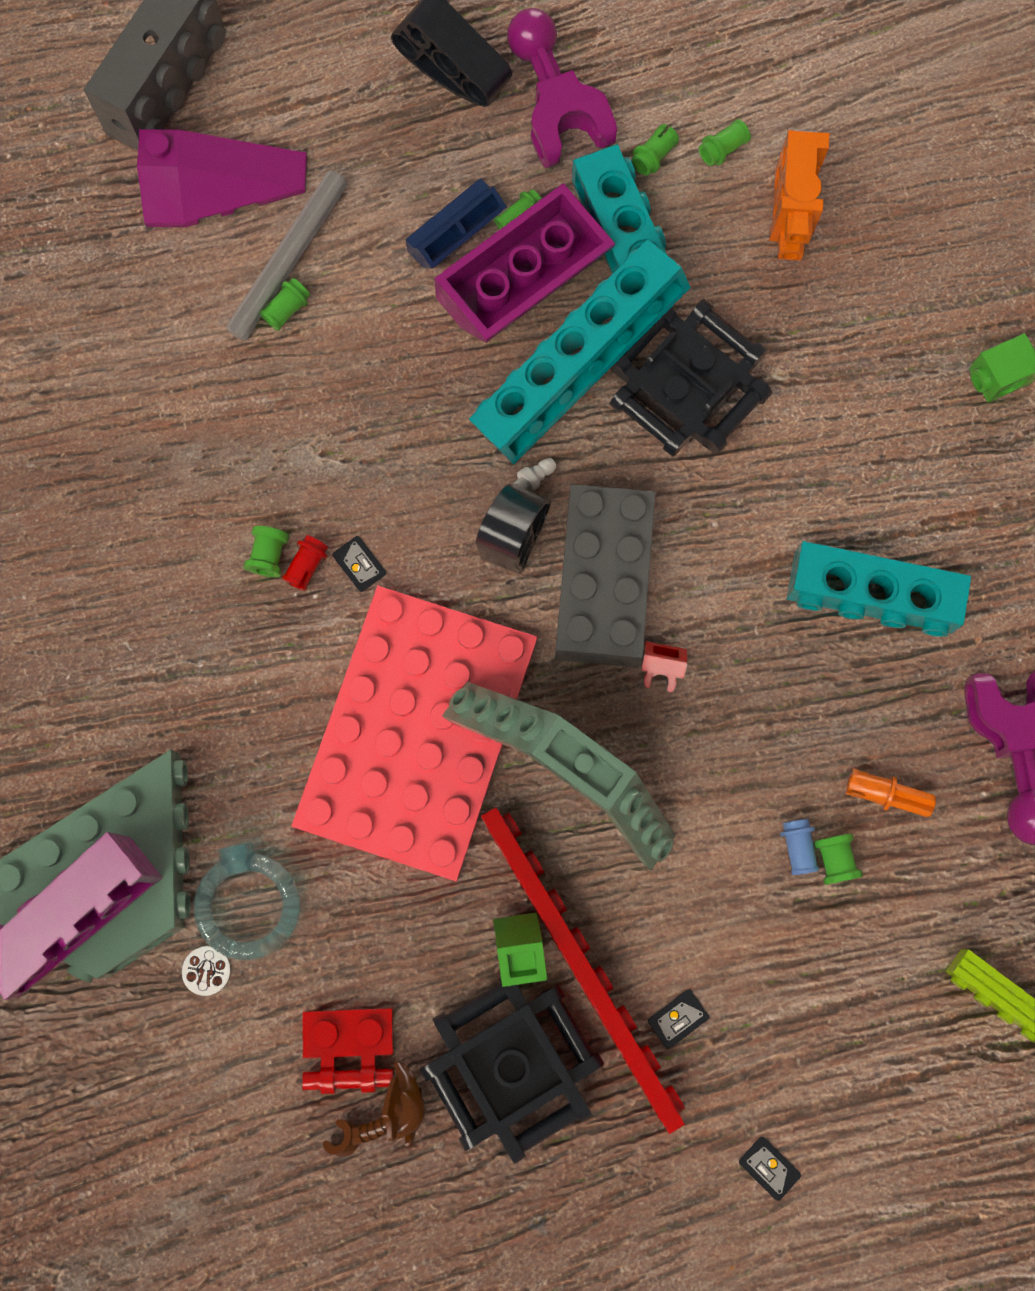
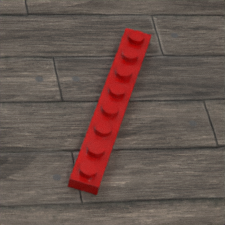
M497 807L481 816L483 823L663 1127L669 1134L673 1133L685 1125L679 1115L680 1112L686 1109L672 1085L664 1089L655 1075V1072L661 1069L660 1064L648 1045L639 1048L631 1032L638 1029L624 1005L616 1009L607 993L614 989L601 966L592 969L584 953L591 950L578 927L576 926L569 930L561 917L563 913L567 912V909L556 890L553 888L547 892L539 880L538 876L545 872L532 850L524 854L517 843L516 838L521 836L522 833L510 813L508 812L501 816Z

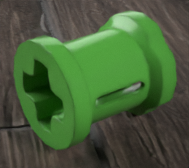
M254 526L251 532L252 536L255 537L249 560L244 561L243 568L260 576L280 577L282 570L278 567L283 545L289 542V534L272 527Z
M852 833L814 842L815 849H819L822 854L826 870V876L823 878L824 885L863 877L862 870L857 869L850 844L854 840Z

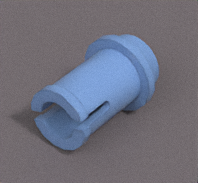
M808 818L782 823L784 831L780 832V837L785 836L792 875L819 871L811 834L812 831H815V826L810 827Z

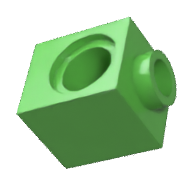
M1024 333L981 352L969 368L973 386L978 392L983 393L987 402L990 403L1030 385L1035 380V350L1026 334Z
M537 913L493 919L502 987L546 981L544 950Z

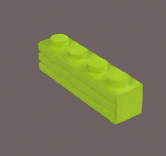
M960 949L945 971L952 976L950 981L962 990L968 988L975 994L973 998L987 1008L989 1005L998 1011L997 1016L1009 1025H1012V1023L1016 1024L1022 1029L1020 1034L1035 1043V998L969 949Z

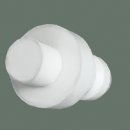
M546 458L531 468L524 467L517 472L518 480L513 485L530 492L535 491L539 488L540 481L545 476H549L554 472L556 463L552 458Z

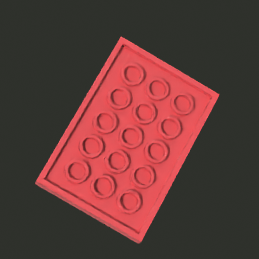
M377 585L291 827L457 882L503 744L451 723L442 715L449 707L450 699L454 693L463 688L467 682L518 700L538 637Z

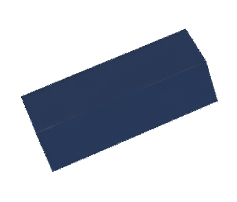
M480 178L405 239L407 251L423 268L433 269L506 209L507 206L495 187L488 186Z

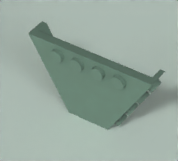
M467 682L463 688L454 693L450 699L449 707L442 715L445 719L529 755L607 813L639 860L648 869L652 870L657 861L661 862L669 855L674 844L673 838L675 834L637 772L560 715Z
M170 749L1 858L0 925L3 924L5 926L18 914L16 911L23 903L41 893L62 871L77 860L106 832L129 836L163 878L63 961L69 964L67 972L89 983L92 982L93 978H110L184 929V919L190 916L191 903L189 892H183V874H188L190 857L188 848L183 847L182 830L188 829L189 813L187 804L182 803L181 786L187 785L188 769L186 761L181 760V755Z

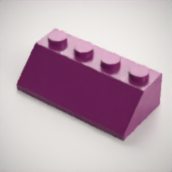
M562 183L434 278L436 299L461 329L487 343L614 248L615 243L566 185Z

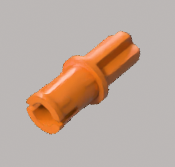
M856 768L852 769L845 795L883 805L882 808L886 811L892 806L925 817L932 815L936 805L935 795L897 784V777L892 776L891 779H887Z

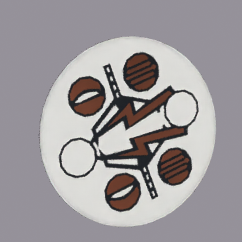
M211 946L199 947L193 950L186 957L182 966V978L185 985L197 995L208 996L219 992L226 985L230 976V964L226 955L221 950Z

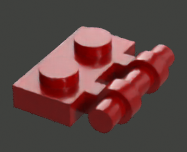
M393 1008L302 1012L303 1058H321L320 1071L303 1072V1091L320 1090L321 1095L335 1094L336 1089L361 1088L362 1093H376V1088L389 1087L390 1080L394 1078V1069H377L376 1055L394 1054ZM361 1056V1070L336 1071V1057Z

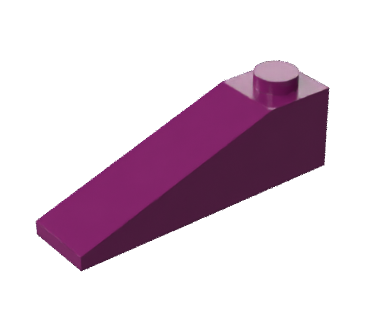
M139 129L137 171L144 223L146 227H189L199 224L198 219L219 213L223 217L234 214L233 209L253 203L265 205L306 193L307 153L184 130Z

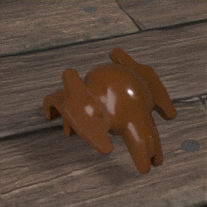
M399 1061L394 1062L397 1078L390 1080L381 1117L358 1126L346 1120L337 1119L335 1124L343 1130L344 1139L340 1145L325 1140L322 1144L325 1151L335 1156L347 1157L355 1152L359 1144L387 1135L388 1141L405 1137V1146H413L416 1131L424 1119L425 1102L422 1098V1089L418 1087L416 1078L407 1065Z

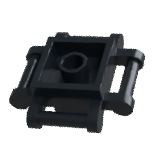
M702 299L695 306L685 321L679 318L671 307L610 368L627 384L616 392L609 405L618 413L624 411L663 443V450L672 457L688 441L691 442L693 439H696L712 453L719 454L727 445L726 439L758 404H764L772 395V390L768 384L749 374L762 360L768 349L759 342L755 344L716 314L713 311L714 306L706 299ZM703 324L744 358L739 364L735 363L696 330ZM662 328L666 329L670 333L668 337L648 357L647 362L640 370L635 368L631 362ZM738 389L745 393L714 429L706 426ZM636 397L639 401H641L645 406H647L656 415L663 419L667 424L674 428L676 432H674L670 427L663 423L659 418H657L654 414H652L648 409H646L634 398Z
M499 977L500 983L447 1015L443 1011L432 1018L449 1051L419 1070L425 1081L430 1080L461 1134L458 1140L465 1151L495 1134L499 1137L513 1163L516 1164L527 1157L526 1151L577 1119L583 1122L593 1116L575 1083L595 1072L605 1063L598 1052L593 1053L564 1004L562 998L565 995L559 984L527 1003L518 985L502 987L501 977ZM508 998L510 999L515 1011L463 1043L461 1042L456 1030ZM546 1008L578 1062L568 1070H566L535 1016ZM455 1064L487 1119L479 1125H476L446 1072L448 1068ZM565 1094L569 1103L515 1136L510 1128L511 1125L559 1095Z

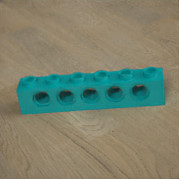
M647 239L638 249L628 254L624 263L608 279L603 280L596 287L594 293L578 309L573 310L567 316L564 324L550 338L543 340L537 346L535 353L520 368L513 370L508 375L505 383L490 398L483 400L479 404L476 412L469 420L514 465L691 288L682 267ZM642 288L638 293L632 294L636 289ZM613 317L610 322L601 325L604 320ZM579 347H583L580 352L571 355L574 350H576ZM553 376V378H552V380H551L550 382H548L547 384L542 385V383H543L548 377ZM523 406L519 413L512 415L518 407Z

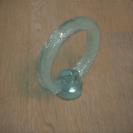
M253 842L218 849L220 862L215 864L205 874L195 894L194 917L198 930L203 939L214 950L224 956L238 960H253L265 957L279 949L289 939L296 927L300 912V898L297 886L292 876L281 864L264 855L255 854ZM246 871L259 872L270 878L279 889L282 898V913L276 927L267 936L252 942H240L227 937L219 930L212 916V899L220 883L232 874Z

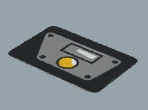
M359 536L354 537L332 554L360 592H363L386 575L384 568Z
M686 990L650 1017L648 1023L663 1045L670 1049L709 1019V1015L692 991Z
M760 1137L739 1160V1164L776 1201H780L801 1177L800 1172L764 1137Z

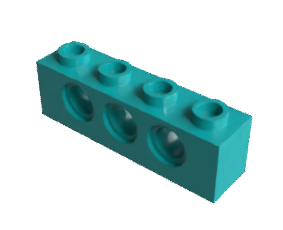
M618 144L574 159L571 180L581 204L615 243L614 248L604 254L612 274L624 263L628 254L638 249L647 239L666 254L664 233L659 225L654 227L649 216L651 214V207L648 197L644 191H638L634 182L636 174L632 161L629 157H623ZM609 192H614L619 194L620 197L611 198L606 196L605 194ZM623 226L633 227L636 231L627 233L622 231L620 228ZM642 288L636 289L632 294L638 293Z
M802 541L794 554L786 600L796 601L797 606L805 610L820 611L824 607L839 610L838 614L848 619L858 620L867 616L881 619L880 623L887 627L905 628L906 625L922 628V632L926 635L946 637L948 633L952 634L964 625L971 576ZM834 575L839 577L844 584V591L831 589L826 582V576ZM868 584H877L882 587L885 592V600H877L872 597L868 590ZM911 592L919 593L925 598L927 603L926 609H920L912 603Z

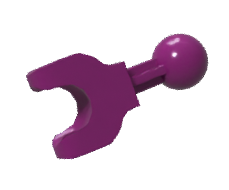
M527 8L518 12L508 26L507 40L510 49L518 58L531 62L539 80L536 83V106L532 114L530 139L543 167L549 168L560 163L559 157L562 143L559 135L568 129H580L587 132L596 147L599 148L615 144L617 126L605 94L593 86L584 85L578 81L573 70L563 74L560 72L552 53L557 40V29L553 19L546 12L537 8Z
M1035 671L1026 682L1027 698L1024 706L1012 705L1002 698L996 680L990 674H971L965 684V701L969 724L979 735L985 737L994 745L997 759L1012 758L1018 795L1011 801L1007 810L1008 826L1019 840L1026 844L1035 845Z

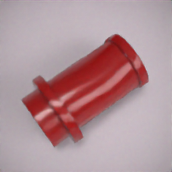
M306 535L303 541L298 540L297 546L299 549L285 575L281 578L284 582H289V585L304 592L307 590V586L320 561L326 560L328 557L325 554L328 546L309 535Z

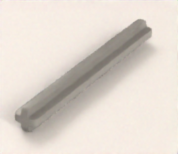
M330 170L325 174L227 323V329L234 337L240 340H246L261 318L259 312L274 299L281 288V284L287 279L347 187L344 176L334 170Z

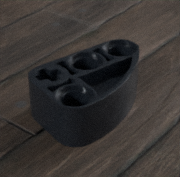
M420 0L391 34V40L396 49L416 68L453 94L476 105L487 107L512 77V70L509 64L447 0Z
M507 484L491 504L479 528L476 545L481 559L521 574L547 517L551 505L550 499L516 485Z

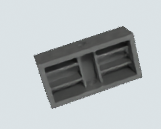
M143 0L83 89L106 135L138 151L139 129L164 130L173 112H177L182 107L185 94L193 82L198 81L203 75L205 64L214 50H218L224 42L226 30L216 0ZM152 35L155 44H146V38Z
M570 484L555 660L639 668L643 658L655 491Z

